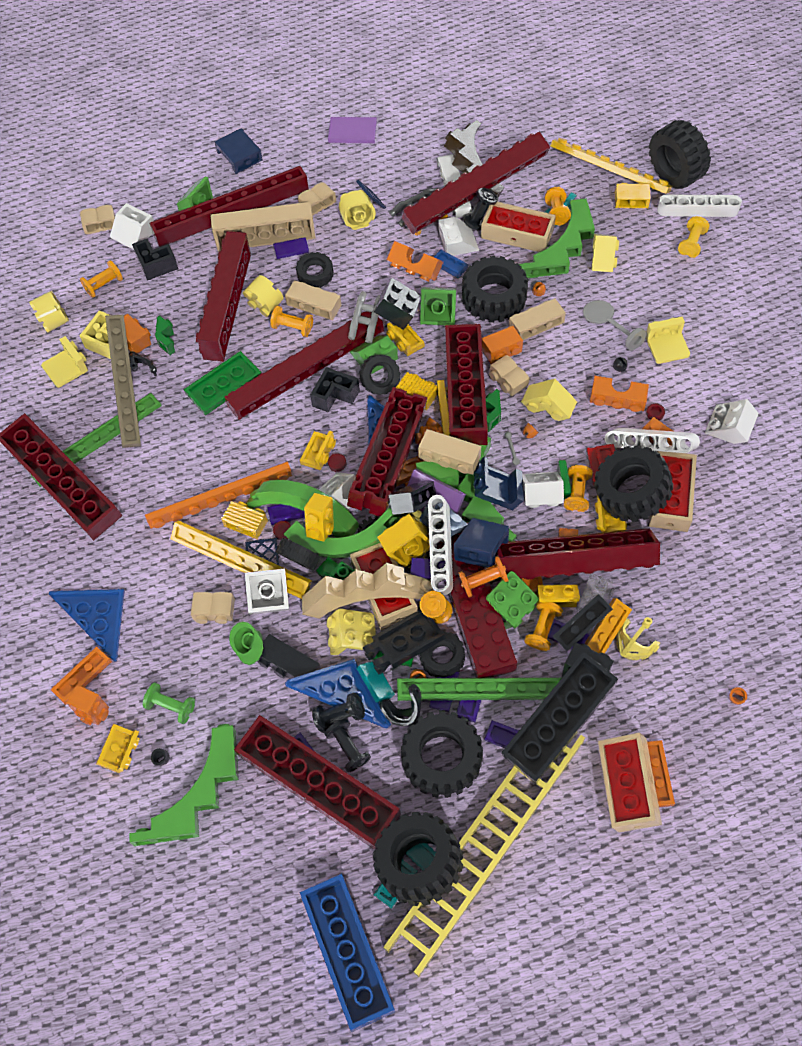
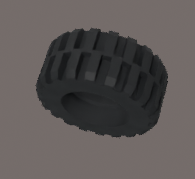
M675 120L655 132L649 143L650 161L654 166L655 172L659 174L660 179L668 181V184L673 188L683 189L705 176L710 167L711 157H709L710 149L707 147V140H704L702 132H699L696 126H692V123L685 120Z
M490 256V258L483 257L480 261L473 262L472 266L470 265L466 269L462 279V302L468 312L471 311V315L475 318L478 316L479 320L485 321L487 319L491 323H494V320L504 322L506 318L509 320L514 314H519L527 300L528 278L526 277V272L518 263L515 264L514 260H507L503 256H500V258ZM489 284H499L508 290L500 294H491L483 291L481 288Z
M627 446L621 451H614V454L611 456L608 455L604 459L605 462L601 463L598 467L599 471L595 474L594 487L604 509L612 517L620 518L621 521L628 522L629 519L632 522H638V519H649V516L652 514L654 516L658 514L660 508H665L667 505L666 500L669 501L671 499V491L674 484L667 463L660 453L652 451L649 447L634 446V448H630V446ZM635 475L650 477L648 482L635 492L623 493L618 491L620 485L629 477Z
M439 710V714L434 715L432 711L428 712L427 717L424 719L422 716L418 717L416 724H410L407 728L408 733L404 734L401 746L402 766L406 777L410 779L411 784L415 788L417 786L420 788V792L427 794V792L432 793V797L436 798L439 795H445V798L451 797L452 793L456 792L457 795L463 793V789L465 787L469 788L473 784V780L477 779L482 766V740L480 735H477L475 726L469 725V720L464 716L460 719L458 718V713L455 712L447 715L445 710ZM437 737L450 738L461 747L462 759L456 767L447 771L431 769L422 759L424 745Z
M412 812L411 816L407 814L401 815V819L391 821L389 823L391 826L388 829L384 828L380 833L382 835L381 839L378 838L376 840L375 847L377 850L373 851L374 870L378 874L377 877L398 901L404 904L408 902L411 906H418L419 902L423 906L430 905L431 900L435 899L438 902L442 899V894L445 892L449 894L453 890L451 887L453 883L457 884L460 878L457 873L462 872L463 863L461 862L463 852L451 828L440 817H433L432 813L424 812L423 815L420 812ZM421 843H430L436 846L435 857L425 870L416 874L401 872L402 859L409 849Z

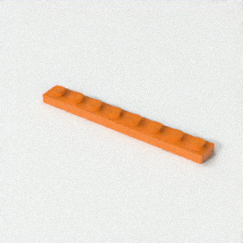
M288 462L279 464L145 514L146 520L151 529L161 528L170 521L176 522L186 515L198 514L202 509L214 508L224 501H233L237 496L249 495L258 489L263 482L287 480L292 476L291 468Z

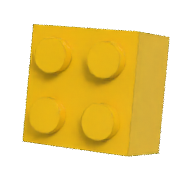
M410 514L400 518L396 524L385 529L378 536L386 554L403 567L410 565L412 558H419L430 550L429 531Z

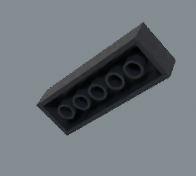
M583 652L501 752L502 756L537 784L616 686L618 678Z

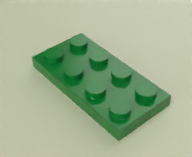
M240 351L183 390L206 416L225 403V396L230 392L242 387L246 382L252 381L262 372Z

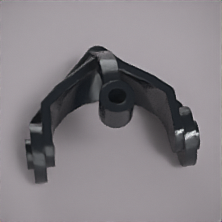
M133 351L129 352L132 371H137V363L148 365L151 374L153 373L154 376H157V369L153 362Z
M412 684L408 688L413 700L411 701V708H396L389 699L380 701V709L390 722L399 726L416 724V719L420 717L422 699L421 691L417 685Z

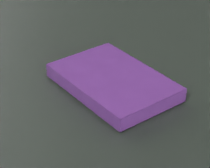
M331 117L328 143H375L377 117Z
M417 468L414 469L408 485L434 481L436 495L444 497L449 507L458 514L466 494ZM425 507L419 509V511L423 513Z

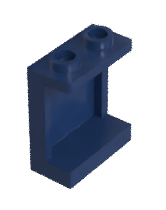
M242 128L214 141L217 153H222L231 163L235 174L263 161L261 149Z
M483 457L478 462L474 471L473 486L475 496L512 511L524 501L522 471L515 469L511 474H507L489 467L487 457Z
M472 518L454 543V559L486 568L494 566L495 553L502 543L507 544L509 542V526Z

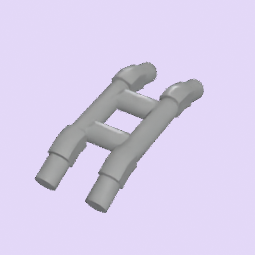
M362 291L357 299L348 339L355 340L358 323L368 325L365 342L372 343L379 316L374 313L380 295L375 299L374 305L364 304L367 294ZM362 310L372 312L371 318L362 317Z

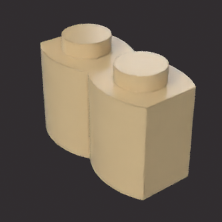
M322 182L316 184L311 190L302 192L298 196V203L311 202L313 216L336 202V195L330 187Z
M103 205L96 209L88 208L80 211L84 233L92 234L112 229L115 219L112 205Z
M508 355L490 365L489 376L493 381H497L500 384L504 393H509L513 396L528 386L530 378Z
M228 592L193 593L191 617L200 624H205L208 621H215L219 624L233 621L235 598L232 593Z

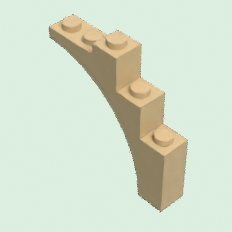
M389 563L384 564L374 574L356 569L344 580L325 576L302 597V615L320 619L339 607L368 599L402 597L421 600L423 595L433 591L431 580L404 573V567Z

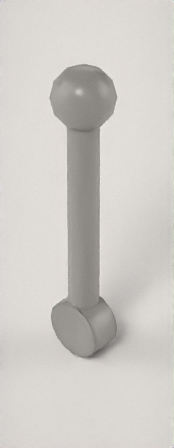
M506 432L505 438L509 442L513 456L512 462L514 465H519L520 460L516 457L511 440L512 434L511 432Z

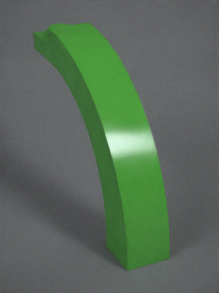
M270 480L263 482L258 489L254 490L246 504L249 508L266 504H283L304 511V507L314 493L330 496L314 487L299 482ZM332 498L334 520L332 534L336 538L354 535L359 528V523L346 508Z
M389 507L367 529L348 537H327L324 542L306 537V527L299 521H296L284 535L289 540L311 550L319 556L349 558L350 554L380 543L378 536L385 529L396 524L402 514L392 515V510Z

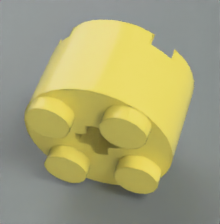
M363 190L351 191L340 197L339 212L346 226L357 230L369 226V222L375 219V208Z
M260 275L243 291V295L249 300L247 304L253 309L259 308L261 314L268 317L284 297L279 289L275 290L272 287L274 284L269 279Z
M52 291L29 302L33 310L37 311L34 314L38 321L44 322L42 325L47 333L69 321L64 309L60 306V302Z

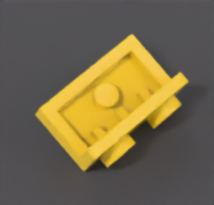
M391 322L387 324V336L396 343L399 351L404 352L407 357L425 347V342L409 324L404 330L396 325L393 326Z
M316 431L313 432L300 459L301 465L318 470L322 469L323 465L328 462L331 449L333 450L336 445L333 431H329L327 435Z
M597 495V502L595 503V510L599 519H596L597 529L601 530L602 533L627 530V523L621 521L620 518L612 517L604 509Z
M537 585L539 602H553L560 607H577V602L580 601L578 585Z
M113 724L96 765L117 773H121L123 769L127 770L132 760L129 757L132 749H136L140 740L137 737L139 731H131Z

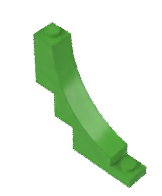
M587 198L570 200V222L565 233L556 243L544 251L533 255V262L519 264L525 270L527 278L569 273L570 261L568 257L581 256L583 246L581 240L593 239L595 227Z
M489 437L488 445H479L481 446L479 461L486 457L491 448V438ZM458 471L459 476L464 479L457 490L466 494L464 501L469 503L462 513V520L469 523L472 518L504 525V517L495 509L492 503L475 496L473 486L474 473L472 475ZM509 529V542L516 541V535Z
M220 724L217 728H212L209 755L203 771L195 784L175 805L151 818V830L140 828L135 833H129V842L133 846L199 837L198 811L219 808L218 783L239 780L238 757L234 751L237 746L236 731L233 725Z

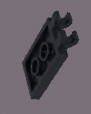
M418 610L372 637L373 642L365 645L363 650L368 660L375 658L379 651L383 654L382 657L372 661L375 666L374 669L379 675L385 672L389 665L394 669L446 638L435 621L425 616L421 610Z

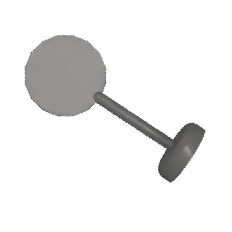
M596 300L584 306L583 316L587 321L595 324L609 321L628 337L625 346L628 350L634 351L644 343L647 332L643 328H636L629 332L613 320L614 308L610 303Z

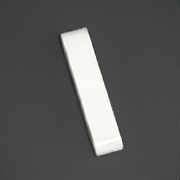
M453 154L437 157V166L440 167L439 172L441 178L444 179V187L448 182H454L461 176L459 170L452 165L455 159ZM470 201L453 211L456 214V218L472 213Z
M666 194L660 197L657 212L661 216L735 217L739 212L742 200L737 195Z
M617 428L605 435L606 444H614L615 448L641 446L642 448L649 447L652 451L688 453L696 449L700 444L699 437L696 434L687 432ZM615 434L618 436V441L614 438ZM632 435L636 438V443L632 441ZM649 436L653 438L654 444L650 443ZM667 438L671 439L672 446L668 444ZM686 439H688V440L690 441V443H691V446H690V447H688V446L686 445V443H685V440H686Z
M434 495L428 502L431 585L435 591L448 595L453 589L450 507L444 497ZM442 502V508L435 510L436 504ZM438 522H444V526L441 529H436ZM445 541L443 548H436L438 542ZM444 560L446 562L445 566L442 569H437V564ZM446 580V586L443 589H438L439 582Z

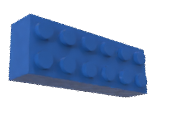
M340 874L299 892L350 1031L354 1032L395 1013L394 1006L343 875Z

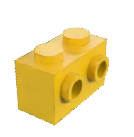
M314 493L304 507L306 537L324 542L334 529L332 497Z

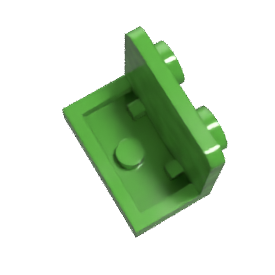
M509 572L507 574L509 581L504 582L502 579L486 596V600L504 618L505 629L512 627L515 629L522 623V618L525 614L528 615L534 610L539 597L514 572Z

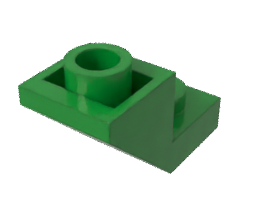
M159 315L156 322L155 337L158 346L171 356L175 352L174 342L170 338L174 335L173 325L168 319L165 320Z
M498 389L486 396L488 432L501 421L500 391Z
M328 557L319 566L316 573L322 578L329 576L344 580L355 570L343 561L337 564Z

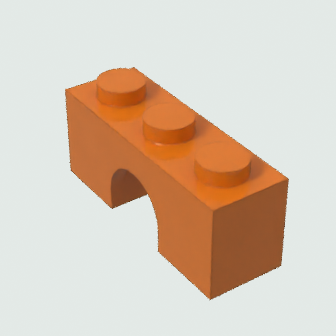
M394 241L387 260L392 262L391 266L397 269L404 267L406 268L405 272L411 275L418 273L421 275V279L428 282L430 279L436 280L443 264L441 260L424 253L418 263H413L412 254L414 249Z
M594 376L590 403H594L597 406L608 405L615 409L626 408L633 412L644 411L649 384L631 381L627 391L619 392L612 387L613 378Z

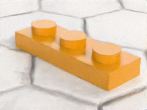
M613 598L609 604L613 610L596 624L585 642L591 650L597 653H605L632 611L631 608L617 598Z

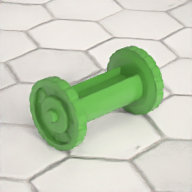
M151 684L144 696L143 708L149 710L154 704L178 713L179 723H187L189 714L194 710L195 699L189 697L184 703L161 694L160 684Z

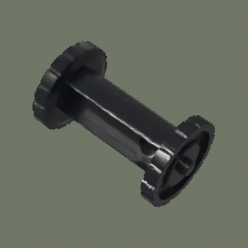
M480 188L478 190L477 196L479 201L473 212L467 213L463 218L464 223L474 230H481L482 219L490 205H495L498 202V196L487 188Z
M354 692L348 694L347 702L329 709L318 705L312 711L315 726L321 733H324L332 723L352 716L356 721H359L365 716L364 704L360 696Z
M342 719L327 728L324 735L327 739L335 737L349 760L345 765V770L349 773L358 769L357 767L366 764L371 759V756L368 752L359 753L346 732L350 722L348 719Z

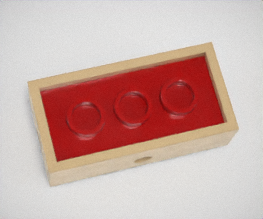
M497 202L495 205H490L482 222L481 238L542 252L548 247L554 231L556 215Z
M658 451L667 463L674 485L671 491V499L669 501L666 500L667 505L665 508H660L658 514L650 516L649 527L688 532L693 518L697 455Z
M381 543L350 554L354 570L357 569L374 574L386 563L398 566L397 562L386 554ZM391 597L367 600L381 631L417 612L414 598Z
M635 733L598 741L612 828L618 832H625L662 825L647 739L641 733Z

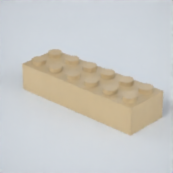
M311 202L211 215L212 231L218 252L222 250V239L225 238L226 231L247 233L249 247L272 245L306 237V240L316 239Z

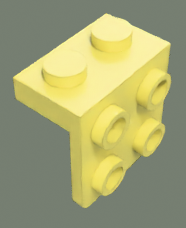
M683 316L663 321H654L648 324L646 340L657 364L685 359L690 356V351L682 335L685 323Z
M66 336L59 339L64 351L41 364L43 370L57 388L62 387L88 371L84 363L87 361L82 352H77L78 348L73 341L70 342Z
M339 608L327 619L330 655H339L347 648L363 650L365 645L373 642L372 637L376 635L375 620L372 613Z

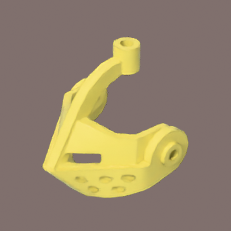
M646 617L633 638H630L626 633V629L631 622L627 618L616 636V644L620 655L628 660L649 658L653 653L657 652L661 643L655 640L647 647L640 645L636 640L645 629L650 627L652 619Z

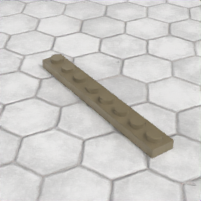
M107 315L105 320L122 448L141 446L124 316Z

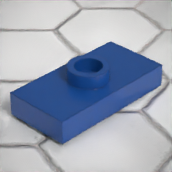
M442 249L434 256V258L443 262L441 269L456 278H459L468 268L467 263Z

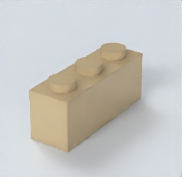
M295 280L285 294L288 306L332 321L342 306L340 295Z
M556 298L538 306L531 307L524 312L514 314L509 318V327L514 326L521 338L525 340L564 323L566 312Z
M429 429L426 430L418 447L419 458H422L424 461L434 462L445 468L450 467L464 474L473 475L481 457V446Z

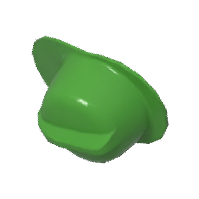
M239 622L233 626L229 636L232 649L244 664H255L263 651V638L260 631L248 622Z

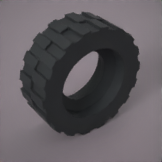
M311 252L299 258L300 260L297 261L296 266L299 282L318 288L326 286L331 282L334 270L330 257L320 252ZM319 265L323 268V272L319 275H308L307 269L310 266Z
M370 356L360 366L359 380L368 392L385 395L391 392L393 387L396 388L398 382H400L401 373L399 366L389 356ZM376 366H383L387 369L388 378L384 383H375L371 377L372 370Z
M286 538L281 539L275 551L312 571L315 570L321 558L318 554Z
M443 631L445 640L420 653L421 665L430 676H435V678L439 676L443 678L452 676L454 673L460 672V669L464 666L465 649L463 642L451 632ZM445 646L452 651L453 656L449 662L442 664L433 659L432 654L437 647Z

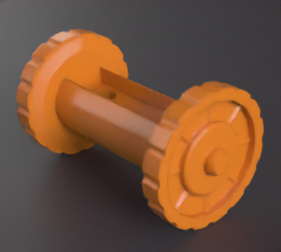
M499 556L495 557L496 565L465 577L462 571L458 572L462 581L461 586L465 588L468 597L472 596V588L502 577L504 582L509 581L505 572L506 568L502 565Z

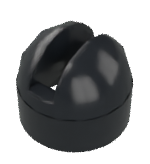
M623 357L616 358L613 363V368L618 372L625 371L628 366L627 360Z
M157 748L152 752L151 761L154 765L163 766L169 762L170 755L165 749Z

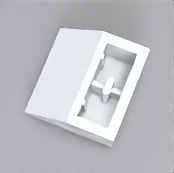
M126 203L116 213L110 237L133 249V243L147 239L153 234L149 224L154 221L153 217Z
M748 399L718 404L715 406L705 434L733 444L748 442L759 413Z

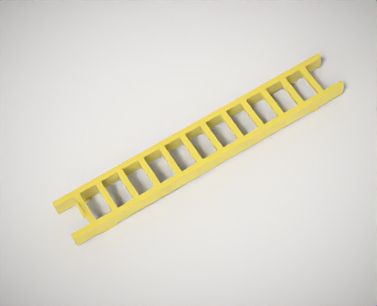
M580 735L571 749L566 747L563 750L566 756L559 766L555 763L551 765L550 769L555 772L547 783L541 779L538 781L537 785L542 790L535 800H532L510 784L518 772L523 774L515 766L498 787L459 842L461 850L469 842L491 858L492 861L483 873L463 858L461 860L463 866L480 879L471 891L458 882L451 885L466 896L458 910H455L442 899L436 902L453 916L444 930L419 911L423 906L419 902L418 906H413L384 945V950L389 953L402 935L422 951L425 957L414 971L416 976L420 977L583 744L584 736ZM506 789L530 806L522 818L498 801ZM493 807H496L518 824L510 836L485 819ZM481 824L505 841L497 854L472 837ZM415 916L439 935L430 949L406 931V928Z

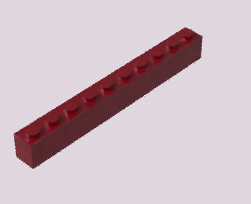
M540 131L535 134L531 133L524 141H518L512 148L502 150L495 158L490 157L483 165L475 166L468 174L463 173L456 181H450L444 188L433 191L429 197H423L417 204L407 206L403 211L402 220L412 234L417 233L477 197V192L480 188L491 189L548 154L550 145Z
M297 166L149 223L158 246L162 247L212 228V214L264 208L309 190L307 175L301 166Z
M366 311L361 313L362 317L371 318L372 312ZM379 317L373 338L384 331L383 321ZM352 320L347 321L328 335L319 338L313 344L289 356L285 361L276 364L273 368L265 373H261L252 381L246 382L242 387L230 392L225 396L228 408L238 420L242 419L348 354L351 350L364 344L368 325L358 323L355 340H350L348 335Z

